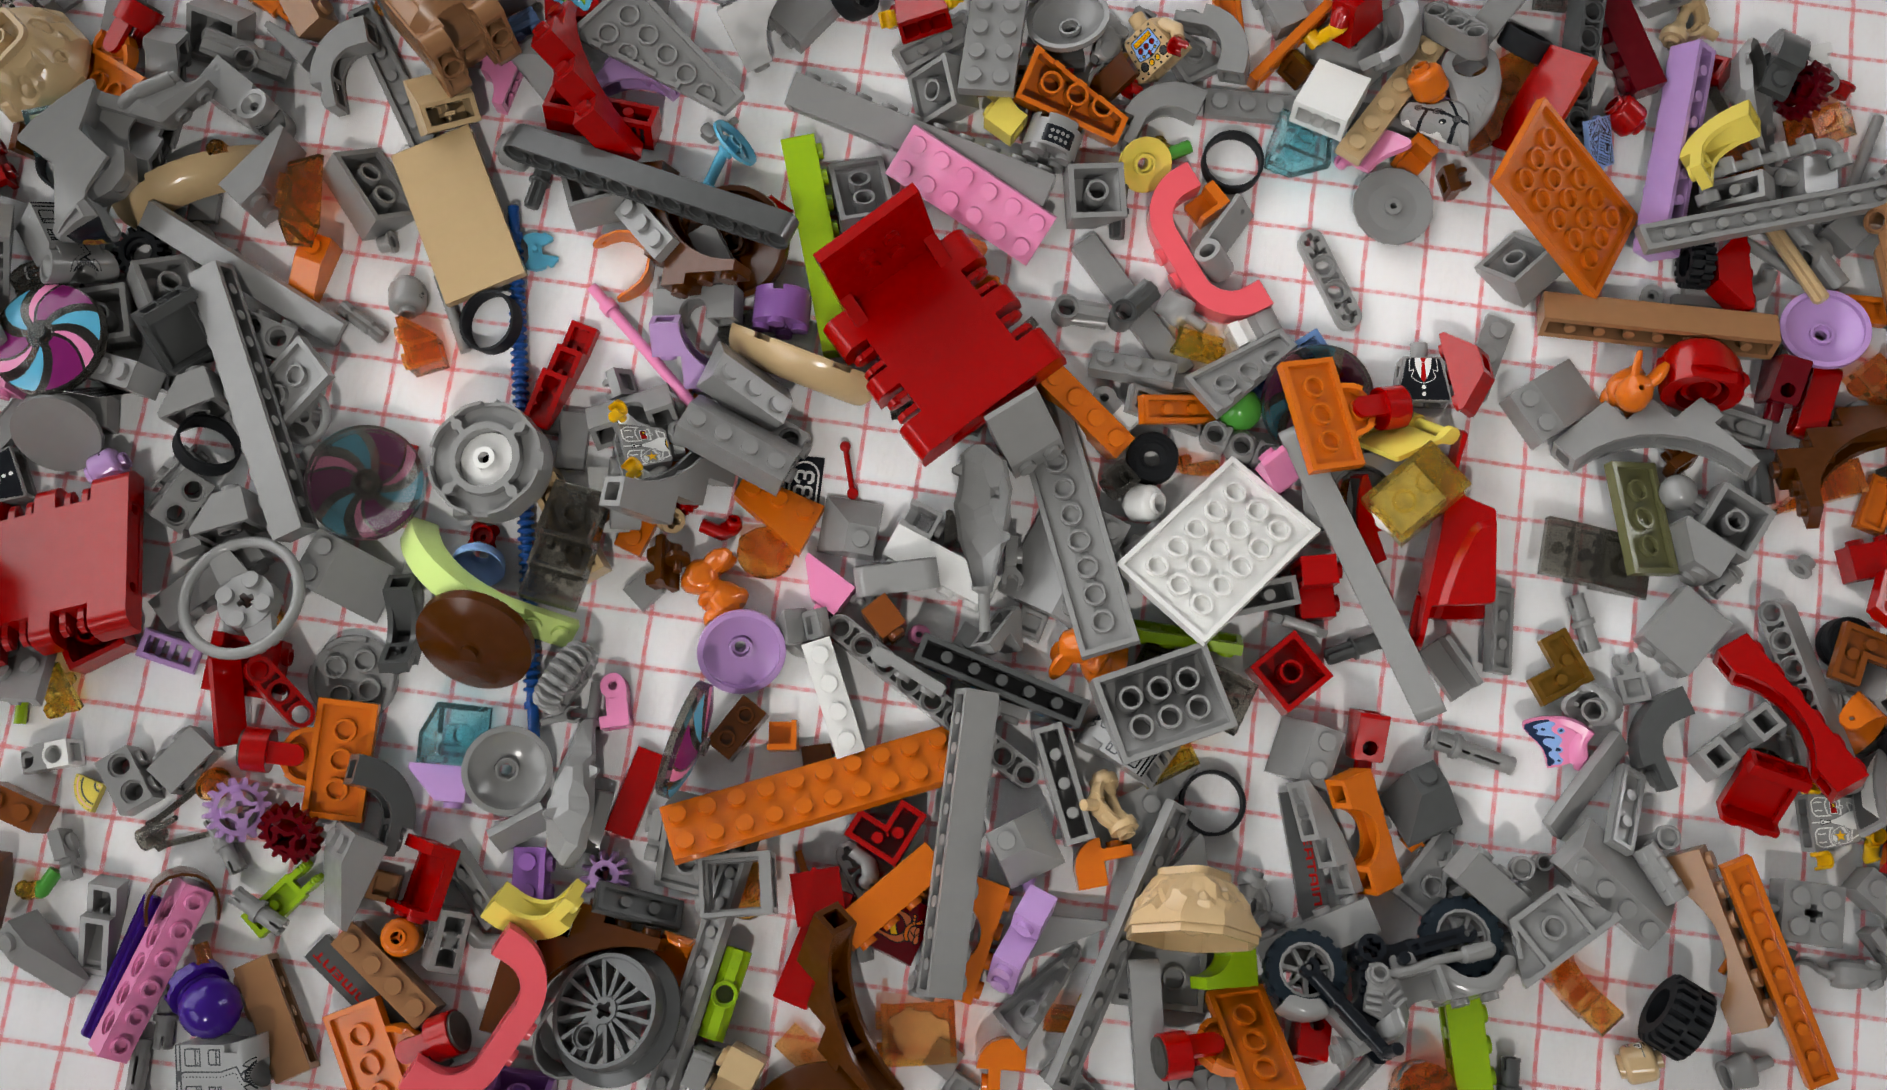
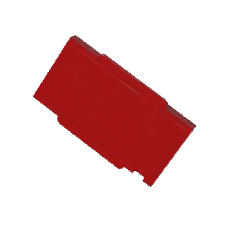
M1550 44L1539 65L1531 70L1503 118L1504 124L1500 129L1502 133L1498 139L1493 141L1491 146L1504 153L1508 151L1537 99L1546 97L1565 121L1599 62L1593 57Z

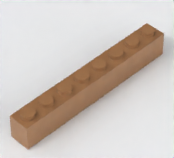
M1548 291L1543 292L1536 309L1538 336L1669 349L1673 344L1686 339L1710 338L1727 345L1737 356L1769 360L1772 359L1782 342L1779 318L1775 314L1597 297V299H1594L1587 295Z

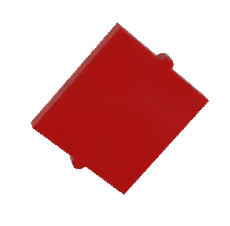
M839 866L822 869L812 867L811 871L789 874L797 927L809 926L814 913L837 901L846 909Z

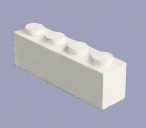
M898 523L882 552V558L886 562L936 557L940 587H937L936 592L948 599H952L954 596L962 600L963 607L977 613L978 593L974 592L971 588L972 580L966 559ZM998 575L995 578L993 591L990 593V601L1001 583V577Z
M828 636L801 645L836 759L865 751V745L831 637Z

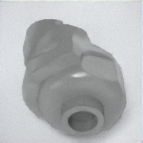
M1586 683L1562 700L1561 709L1566 717L1579 720L1587 726L1603 727L1614 723L1620 718L1623 712V702L1616 691L1599 687L1595 683Z

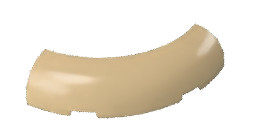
M259 144L227 147L228 152L209 155L207 151H202L168 162L145 173V180L137 184L124 200L114 203L112 207L124 223L137 229L149 201L155 200L171 211H175L194 201L225 193L226 191L218 184Z
M732 322L728 337L730 348L761 370L852 405L862 406L872 399L866 389L869 381L864 377L865 372L836 361L834 362L831 359Z

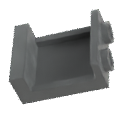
M179 286L130 314L165 374L173 377L185 373V370L191 366L215 361L212 350L207 344L205 328L198 315L199 310L194 303L198 296L193 287Z

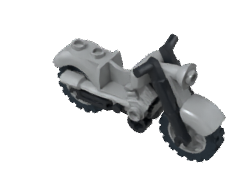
M1453 896L1452 898L1447 897L1440 900L1422 916L1421 924L1417 928L1419 938H1410L1388 945L1385 944L1380 936L1369 933L1362 936L1347 951V961L1355 970L1350 973L1353 993L1352 1003L1345 997L1346 994L1343 990L1348 980L1345 972L1347 970V963L1341 957L1343 953L1339 947L1336 948L1332 944L1334 941L1331 938L1321 936V932L1316 930L1310 932L1305 928L1297 929V931H1288L1278 937L1265 953L1266 955L1261 965V968H1263L1261 976L1262 982L1267 986L1265 989L1269 997L1273 996L1276 1000L1275 1003L1278 1005L1274 1010L1275 1013L1290 1021L1300 1023L1316 1022L1325 1019L1341 1037L1332 1036L1328 1052L1331 1062L1337 1064L1341 1071L1346 1070L1351 1065L1353 1059L1365 1055L1370 1060V1065L1373 1068L1378 1069L1386 1061L1403 1054L1404 1047L1401 1043L1388 1044L1399 1038L1406 1031L1409 1019L1408 1009L1414 1003L1431 1001L1434 1008L1451 1004L1452 1009H1457L1470 1005L1469 1000L1480 998L1482 1003L1499 999L1498 992L1504 989L1503 985L1510 978L1516 958L1510 955H1505L1501 958L1500 952L1504 949V942H1501V937L1504 936L1503 929L1499 928L1497 924L1499 920L1494 914L1491 915L1488 909L1483 904L1476 903L1474 898L1468 897L1463 899L1462 896ZM1452 917L1464 919L1463 924L1457 927ZM1446 920L1450 930L1441 931V924ZM1469 923H1471L1476 928V930L1473 929L1472 931H1470L1469 929H1467ZM1480 937V942L1472 944L1476 938ZM1296 950L1309 952L1306 961L1302 962ZM1289 953H1291L1298 967L1283 963ZM1314 955L1321 960L1323 965H1320L1319 962L1315 958H1313ZM1283 970L1293 972L1289 977L1290 981L1288 983L1283 976ZM1291 986L1300 987L1302 993L1295 991Z

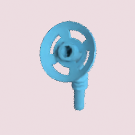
M720 119L714 122L713 128L721 145L718 147L719 150L704 182H700L715 187L714 185L726 159L733 157L747 166H753L757 160L754 150L744 136L731 124ZM722 131L726 132L730 136L728 137L724 135Z

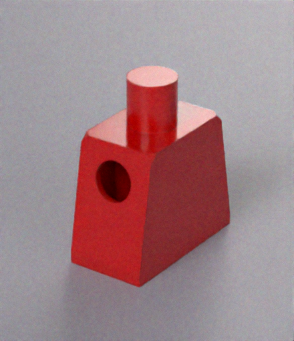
M1349 709L1345 755L1354 759L1353 768H1372V762L1383 763L1391 716L1376 711ZM1368 742L1367 748L1363 751V745Z
M1325 1019L1312 1022L1314 1029L1310 1026V1022L1300 1023L1292 1021L1287 1044L1294 1061L1311 1066L1327 1063L1332 1026Z

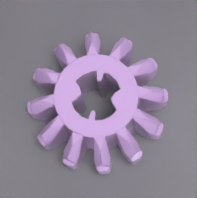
M601 850L600 860L597 856L590 855L589 860L593 866L582 865V869L588 871L589 876H582L580 880L582 882L590 881L591 883L584 891L591 893L595 890L596 883L599 880L604 881V877L600 876L601 871H607V867L610 868L609 874L613 876L612 880L607 882L630 887L631 882L625 880L624 875H631L633 873L632 869H622L628 863V859L623 858L617 862L619 852L613 851L609 857L606 850Z

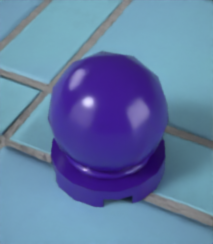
M209 959V963L200 965L192 962L178 970L169 980L170 989L167 995H164V999L173 1013L178 1015L184 1030L190 1035L201 1039H216L230 1032L239 1021L244 1006L237 986L229 981L230 977L221 963L213 959Z

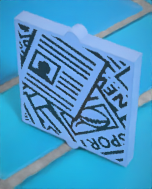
M1595 115L1592 119L1583 121L1584 147L1602 170H1604L1606 166L1614 164L1610 115L1601 117L1600 115Z

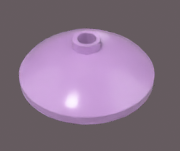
M1827 290L1829 298L1819 305L1813 304L1807 294L1803 293L1788 303L1779 319L1781 341L1787 352L1792 356L1813 361V368L1826 370L1842 368L1858 360L1868 348L1872 337V324L1865 309L1856 300L1841 292ZM1815 336H1821L1823 341L1818 340Z
M749 609L731 610L714 618L701 633L697 645L698 664L705 678L718 689L734 694L752 693L769 685L780 673L786 658L785 640L777 624L768 616ZM738 641L745 642V645L741 648L735 646Z

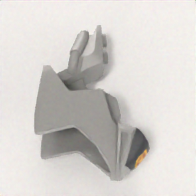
M167 70L132 85V88L126 90L121 96L100 91L97 88L96 81L88 79L42 111L18 134L17 139L19 142L53 164L54 226L52 232L60 242L100 245L119 241L122 232L109 215L110 208L114 203L124 200L139 181L137 158L130 152V128L135 122L165 130H174L179 125L188 122L193 112L200 105L209 102L217 90L205 76L185 83L173 70L170 72Z

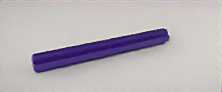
M143 894L81 1030V1035L91 1039L148 928L144 927L143 920L145 894ZM155 894L151 896L149 902L148 926L161 902V897Z

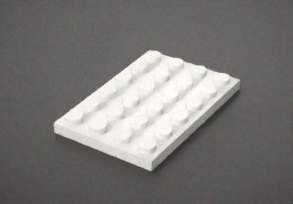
M1231 456L1117 562L1120 575L1197 643L1204 647L1319 535L1321 529L1239 460Z

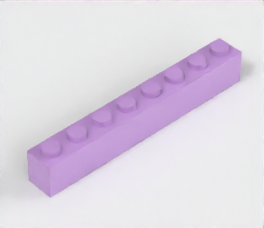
M1702 39L1670 47L1665 74L1667 82L1662 87L1656 128L1652 138L1651 155L1648 161L1646 182L1643 188L1641 209L1638 214V225L1687 216L1693 182L1689 178L1688 172L1679 156L1686 141L1703 125L1716 50ZM1635 236L1633 252L1648 262L1678 258L1681 249L1644 255L1637 237Z

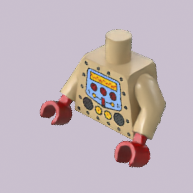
M1142 11L1135 13L1129 18L1128 22L1135 33L1125 41V48L1140 75L1121 92L1122 96L1132 100L1134 93L1137 95L1143 91V88L1140 86L1141 83L1158 82L1193 49L1189 42L1185 40L1182 23L1168 17H1156L1147 20Z

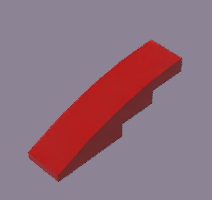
M572 320L562 345L557 343L548 368H542L524 411V414L531 418L539 428L549 431L566 404L601 333L598 329Z

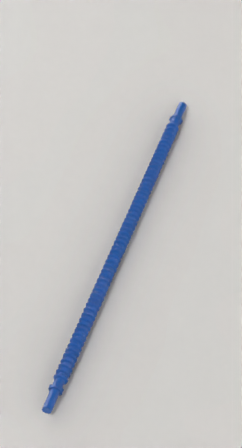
M509 205L508 224L521 256L524 250L521 248L523 232H520L519 206ZM521 278L509 283L511 287L508 288V292L511 293L509 297L518 303L524 317L527 315L526 311H523L526 308V304L523 303L526 297L522 293L526 289L522 287L525 285V280ZM524 318L521 333L511 347L514 350L510 352L511 356H514L510 361L514 364L511 371L515 373L511 376L515 380L511 385L515 388L512 391V395L515 396L512 402L523 413L529 402V398L526 396L530 394L526 390L530 384L526 382L529 379V375L526 374L529 368L525 364L529 360L525 358L528 355V352L525 350L528 344L524 340L528 337L524 334L527 331V328L524 326L527 320ZM533 504L519 516L520 520L517 521V524L520 525L517 532L521 534L517 538L521 542V545L518 546V549L521 550L518 557L522 559L518 563L519 566H522V570H519V574L522 575L519 582L523 584L519 588L520 591H523V595H520L519 598L523 599V602L538 606V603L535 602L538 595L534 594L538 587L534 586V582L537 581L534 574L537 573V570L533 569V566L537 562L533 561V558L536 557V554L533 553V549L536 546L532 544V541L536 539L532 536V533L535 532V529L532 528L535 521L531 519L535 515L531 511L534 508ZM534 639V660L525 674L526 679L523 680V683H526L523 691L527 694L524 709L527 710L528 730L540 737L539 709L532 699L534 687L538 684V674L541 673L537 669V666L541 664L537 661V657L540 656V653H537V649L540 648V645L536 644L537 639Z

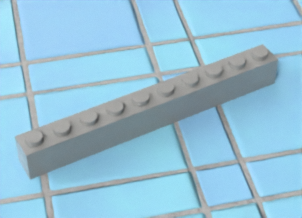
M806 71L804 75L796 72L784 102L789 110L894 152L899 151L913 125L917 124L1045 209L1056 182V175L1052 174L1053 169L1042 164H1037L1036 167L1027 164L1026 158L1014 153L1011 156L1002 154L999 147L986 143L985 146L974 143L975 138L967 134L960 133L957 136L949 133V128L942 124L934 122L932 126L924 123V118L917 114L908 112V115L899 113L897 112L898 108L892 104L883 102L882 105L871 102L873 98L864 93L857 92L854 95L846 92L847 88L839 83L831 82L829 85L821 82V77L814 73Z
M213 260L187 274L190 287H193L198 296L196 299L199 310L198 315L205 328L207 344L213 353L216 363L215 369L221 378L224 397L229 403L233 416L232 422L237 429L241 441V450L246 457L250 469L249 475L254 482L258 494V503L263 510L267 522V531L272 541L291 543L319 530L318 523L233 265Z
M972 688L955 689L916 990V994L926 997L962 1001L963 993L967 987L966 963L971 955L969 939L970 931L975 923L973 907L974 900L977 898L979 891L977 874L982 864L981 842L986 833L984 818L985 810L990 801L988 785L989 778L992 776L994 769L992 753L997 743V732L995 729L997 718L1001 712L1000 693Z

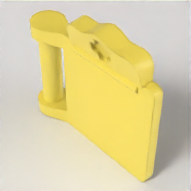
M1413 412V417L1407 427L1383 431L1373 427L1358 440L1361 448L1399 462L1440 444H1454L1460 436V431L1458 428L1450 425L1444 427L1425 420L1423 415Z

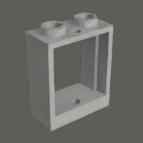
M764 850L710 855L698 859V864H694V880L699 884V895H695V911L700 913V919L713 920L779 914L775 852ZM758 862L760 906L714 910L712 866Z

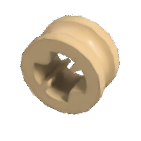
M675 508L674 524L656 525L664 532L675 534L683 529L685 525L684 513Z

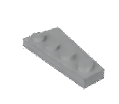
M1279 328L1184 376L1185 385L1217 420L1269 377L1272 370L1281 363L1280 361L1290 353L1296 354L1297 344L1282 328Z

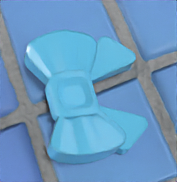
M529 233L523 236V240L528 246L529 255L525 265L526 269L539 272L547 269L548 266L554 268L559 262V258L557 256L545 255L542 252V247L554 241L553 237L547 233Z

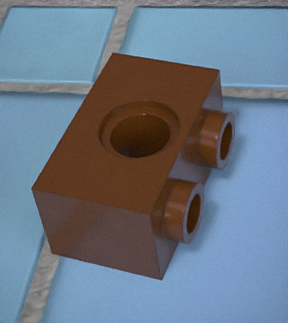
M743 695L706 742L729 761L733 762L769 718V715Z

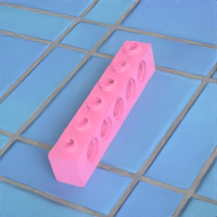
M185 876L172 879L88 1043L97 1057L125 1064L128 1063L214 894L203 882Z

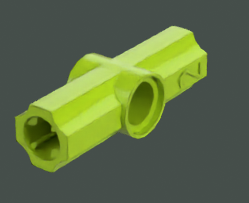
M727 945L714 987L711 990L709 1003L698 1033L699 1036L724 1043L752 956L751 952ZM727 985L732 988L734 996L731 1001L723 1002L718 998L717 990L720 986Z

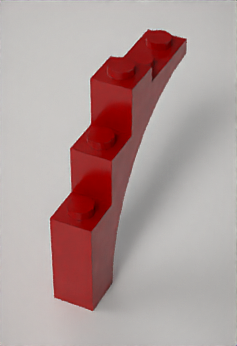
M566 0L562 4L559 2L555 3L547 12V22L542 21L533 29L531 47L553 69L554 77L551 86L575 109L573 126L595 148L638 161L642 156L643 142L616 111L590 67L578 34L576 21L577 6L571 0Z

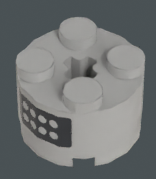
M1038 111L1032 115L1021 146L1023 151L1022 157L1026 158L1027 162H1038L1053 169V173L1061 174L1063 169H1066L1067 164H1074L1085 132L1084 130L1079 132V124L1066 116L1050 112L1049 117L1041 116L1042 111Z

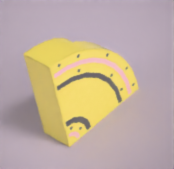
M76 774L74 780L75 797L85 810L95 813L107 788L100 781L83 774Z

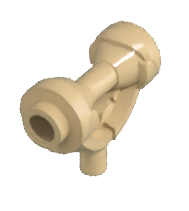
M1692 0L1690 3L1680 6L1676 20L1671 24H1667L1660 32L1659 40L1664 47L1670 49L1671 46L1694 41L1701 36L1712 42L1717 39L1719 32L1708 26L1710 17L1705 4L1706 0ZM1692 13L1694 16L1693 25L1686 29V23Z
M1102 769L1092 775V779L1089 781L1090 792L1088 798L1082 799L1079 807L1082 811H1091L1097 821L1108 829L1112 838H1118L1119 841L1130 839L1136 834L1135 831L1139 827L1138 822L1132 814H1127L1122 810L1116 797V790L1119 785L1117 774L1114 771Z

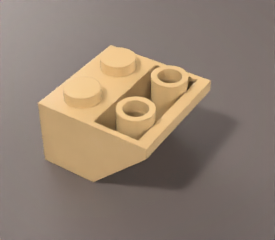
M434 74L403 81L421 137L458 128L466 124H474L482 120L474 93L470 87L451 99Z

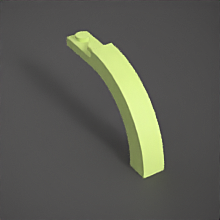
M414 516L409 519L400 538L401 550L414 575L432 594L437 596L453 590H470L484 593L499 599L514 609L527 623L534 639L559 647H564L573 640L580 627L579 620L520 601L488 586L465 570L451 556L442 542L439 525Z

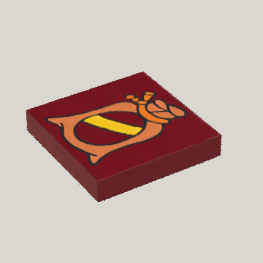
M920 902L910 912L905 907L897 914L900 920L888 931L883 927L874 934L877 940L869 947L907 966H911L923 940L927 905Z

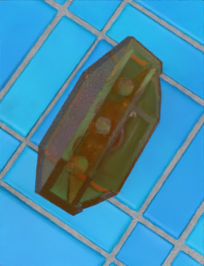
M315 154L290 161L285 172H279L275 188L278 190L274 206L278 207V222L288 246L312 248L320 228L324 155Z

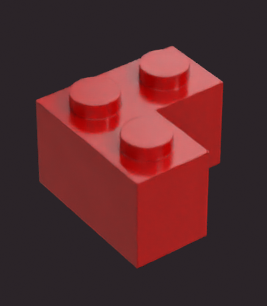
M1336 553L1300 556L1290 565V575H1296L1301 604L1294 605L1295 618L1307 622L1332 620L1337 616L1336 612L1340 610L1339 597L1334 595L1333 587L1340 583L1339 579H1342L1343 576L1341 562L1337 561Z
M901 799L886 825L867 812L859 811L844 835L896 867L928 816Z

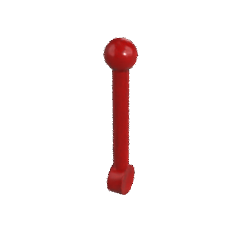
M843 441L840 444V450L844 454L849 485L847 496L849 499L855 500L858 498L859 493L854 486L849 455L851 445L849 442Z

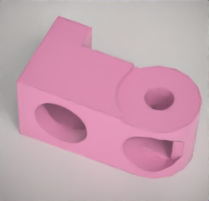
M609 673L600 682V690L605 696L607 716L599 717L600 729L603 731L634 728L629 684L621 675Z

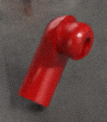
M730 515L726 521L717 524L704 518L699 527V532L720 541H725L739 534L743 527L742 519L738 515Z

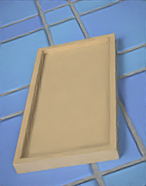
M469 124L391 155L443 299L449 308L468 301L480 291L494 290L528 276L474 132Z

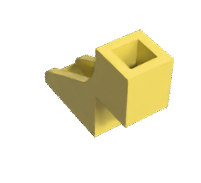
M986 96L993 102L989 103L983 112L984 129L1011 147L1027 127L1028 115L1020 110L1010 97Z

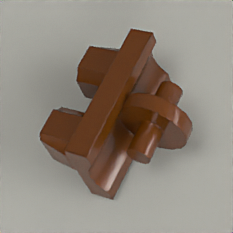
M662 533L656 536L655 546L647 549L646 558L649 563L654 565V570L646 574L645 583L654 590L665 588L674 593L680 589V573L683 567H687L691 563V556L688 552L683 551L682 545L669 541L666 535Z

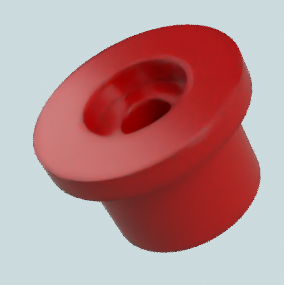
M1839 79V88L1830 95L1837 100L1846 101L1850 93L1855 92L1856 86L1848 81Z

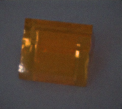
M1052 1004L1043 1019V1031L1065 1033L1073 1016L1075 1006Z

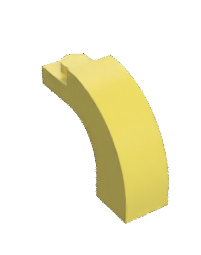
M1750 100L1743 101L1717 114L1698 128L1684 144L1679 158L1687 170L1691 181H1697L1701 190L1713 186L1714 169L1719 159L1733 148L1761 136V120Z
M577 878L560 896L554 899L542 900L526 895L507 881L494 894L480 917L502 932L508 923L512 922L527 932L534 940L551 939L560 936L570 929L581 909L580 906L584 901L581 895L587 885Z

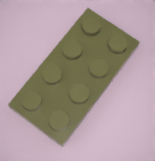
M1611 461L1604 464L1627 576L1671 577L1679 574L1665 506L1659 498L1660 483L1656 464Z

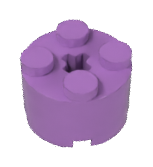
M765 283L757 286L754 297L752 330L760 333H775V337L781 340H791L794 334H808L812 303L810 292L805 288L784 283L783 289L774 288V283Z

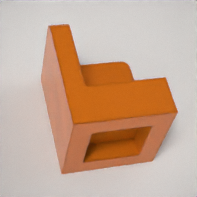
M1419 132L1411 139L1412 147L1395 156L1390 164L1393 168L1405 169L1418 176L1433 161L1440 149Z
M1212 180L1203 187L1202 193L1185 205L1184 211L1201 230L1222 214L1230 200L1215 181Z
M791 720V722H769V744H767L769 752H799L798 720Z

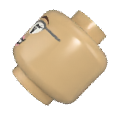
M1643 1041L1622 1045L1619 1048V1054L1615 1055L1621 1078L1627 1079L1632 1085L1658 1080L1660 1078L1659 1069L1665 1068L1661 1052L1653 1050L1651 1046Z

